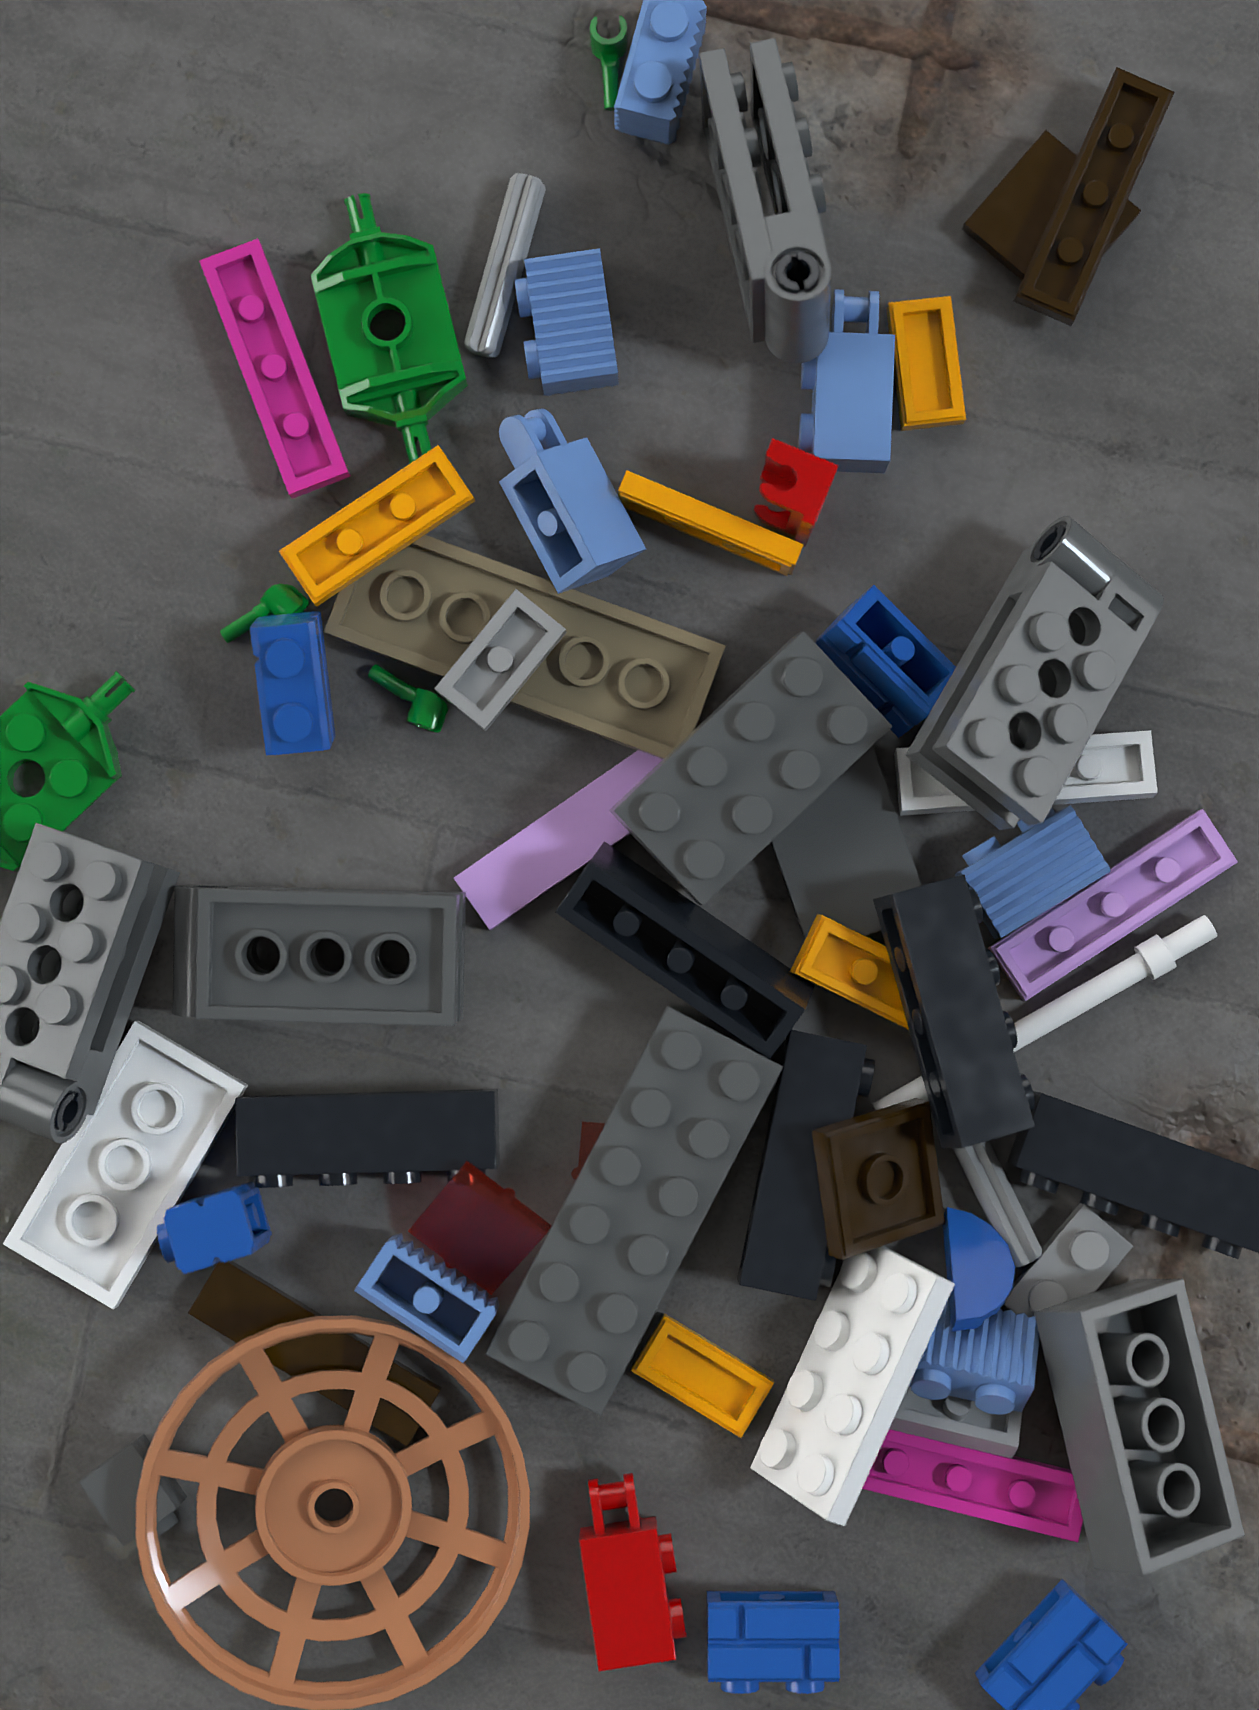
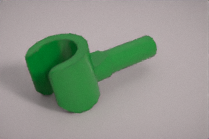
M619 15V34L611 39L603 38L598 34L597 16L592 19L590 24V46L593 54L601 60V69L603 70L604 110L606 111L615 110L614 106L619 91V59L627 51L628 45L627 23L621 15Z
M281 583L275 584L268 588L261 597L260 603L253 607V610L221 629L220 633L229 644L249 631L257 617L270 616L271 614L302 613L308 608L309 601L294 586Z
M377 664L371 668L368 678L400 699L412 703L406 722L435 733H439L442 730L448 712V706L443 699L430 691L406 684Z

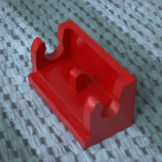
M772 438L765 454L764 468L760 475V480L764 483L760 484L759 491L768 502L785 510L775 512L766 505L756 504L754 512L763 523L796 536L795 541L804 544V547H806L839 465Z

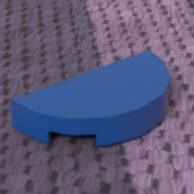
M947 1207L944 1213L945 1224L943 1225L947 1280L955 1283L949 1296L951 1330L976 1329L983 1324L985 1319L996 1314L1007 1301L1013 1288L1015 1265L1008 1244L992 1225L970 1212Z

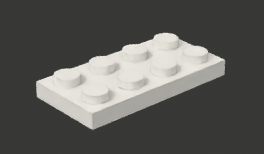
M134 1021L116 1051L94 1115H87L75 1136L69 1141L62 1143L3 1245L112 1309L117 1308L158 1240L157 1225L164 1223L163 1217H165L166 1209L179 1204L235 1109V1098L242 1097L248 1085L144 1023Z
M885 1246L846 1258L750 1468L825 1520L845 1526L955 1283Z

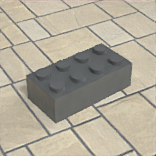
M802 631L793 636L609 811L694 902L704 906L893 726L815 642Z
M1134 1279L1035 1311V1319L1094 1568L1143 1576L1244 1537L1245 1534L1184 1279Z

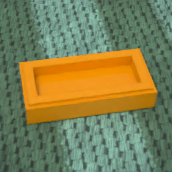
M951 296L889 302L886 311L889 334L895 335L894 376L901 431L964 424L966 414Z
M665 1313L631 1367V1371L740 1438H742L774 1385L772 1378Z

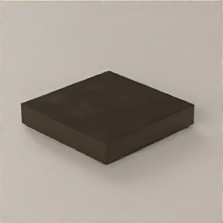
M1045 130L966 220L962 230L1019 279L1023 280L1077 155L1050 132ZM1129 199L1126 202L1104 255L1142 211Z
M913 1098L812 1130L829 1256L843 1260L945 1224L929 1101Z

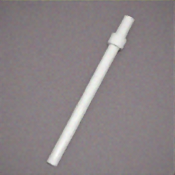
M1203 915L1162 939L1156 934L1135 946L1136 954L1014 1023L1018 1040L1016 1048H1013L1014 1052L1147 976L1155 980L1176 968L1175 961L1217 937L1212 923ZM922 1076L872 1103L875 1110L913 1098L929 1101Z

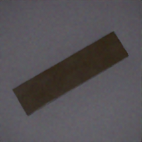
M1116 67L1016 293L1014 302L1069 326L1073 324L1175 93L1174 91Z
M232 1260L223 1263L219 1261L188 1311L189 1315L236 1343L277 1324L314 1316H323ZM352 1333L315 1334L283 1341L264 1349L273 1366L293 1377L318 1370L348 1369L361 1372L371 1344ZM393 1360L387 1379L400 1384L431 1407L442 1387L399 1361ZM323 1389L316 1392L344 1409L349 1410L355 1391L348 1389ZM382 1398L379 1400L371 1424L405 1446H408L420 1426L407 1412Z

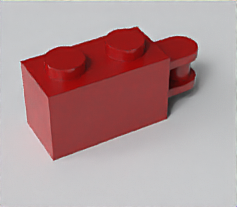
M633 1473L623 1474L624 1481L599 1484L598 1478L588 1479L594 1526L580 1528L579 1543L598 1671L676 1660L675 1639L687 1637L681 1598L669 1599L665 1574L677 1573L672 1534L659 1535L656 1516L640 1519ZM628 1508L629 1520L605 1524L603 1511Z

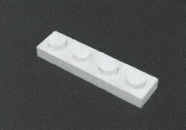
M1151 730L1092 734L1053 805L1153 798L1158 791ZM910 747L896 748L894 756L900 816L974 811L972 807L908 758L906 753Z

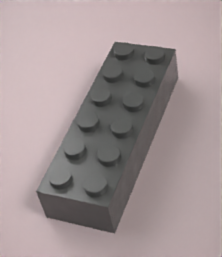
M667 1006L496 1330L485 1355L601 1416L783 1067Z

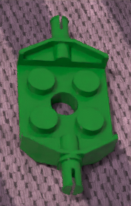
M360 193L358 197L363 213L362 219H360L354 195L344 200L353 232L349 234L351 240L328 254L311 274V279L342 406L346 415L396 427L399 432H402L409 460L408 464L419 458L416 442H419L422 455L432 449L426 428L429 424L428 420L466 388L468 384L433 245L408 235L381 232L380 226L377 227L370 194ZM395 310L404 316V330L396 339L383 341L371 334V321L380 311Z
M115 671L114 675L91 697L86 696L83 700L27 682L24 685L27 691L0 716V867L18 872L36 823L64 832L122 776L118 752L108 727L112 719L108 715L136 690L118 671ZM26 762H37L45 773L44 786L36 795L22 797L14 788V773L19 766Z

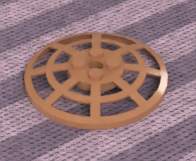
M355 1315L314 1316L277 1324L242 1339L211 1360L180 1391L161 1419L144 1459L136 1497V1543L143 1578L159 1615L179 1644L207 1671L239 1691L277 1705L308 1710L355 1709L389 1701L426 1685L459 1662L486 1634L506 1604L522 1567L530 1529V1488L523 1453L506 1412L487 1384L465 1362H460L417 1332L393 1322ZM354 1333L373 1337L361 1372L348 1369L318 1370L295 1375L282 1381L264 1349L283 1341L315 1334ZM402 1345L417 1351L445 1369L470 1393L481 1409V1412L446 1427L441 1418L420 1397L400 1384L387 1379L398 1346ZM240 1363L258 1395L247 1401L228 1420L213 1442L208 1456L169 1449L177 1429L197 1399L221 1375ZM323 1389H348L355 1391L344 1425H324L308 1429L292 1400L293 1397L300 1394ZM380 1398L390 1401L407 1412L426 1431L428 1436L394 1453L381 1439L369 1433ZM268 1411L285 1443L272 1455L264 1469L227 1461L231 1450L242 1434L261 1415ZM493 1435L502 1453L508 1484V1520L504 1540L466 1528L469 1517V1487L464 1462L459 1451ZM439 1460H442L449 1487L447 1521L412 1510V1497L407 1479L408 1476ZM161 1476L199 1483L196 1523L201 1549L206 1561L172 1583L163 1564L157 1534V1492ZM218 1487L256 1495L255 1517L257 1530L225 1549L220 1539L216 1519ZM340 1489L351 1497L352 1507L345 1517L340 1520L329 1521L317 1514L314 1508L315 1502L324 1491ZM405 1537L437 1546V1552L423 1574L405 1592L398 1596L383 1566L395 1555ZM269 1554L283 1570L296 1577L287 1610L281 1609L259 1596L241 1579L238 1572ZM458 1554L494 1566L495 1568L487 1587L469 1614L442 1641L426 1651L409 1615L419 1609L440 1587L452 1569ZM360 1580L375 1608L367 1613L346 1618L320 1619L312 1617L321 1585H344ZM217 1585H220L225 1594L247 1615L266 1627L280 1632L270 1671L268 1672L249 1665L219 1646L196 1624L185 1606ZM385 1629L403 1664L385 1673L351 1681L312 1682L295 1679L306 1639L314 1641H345L372 1635Z

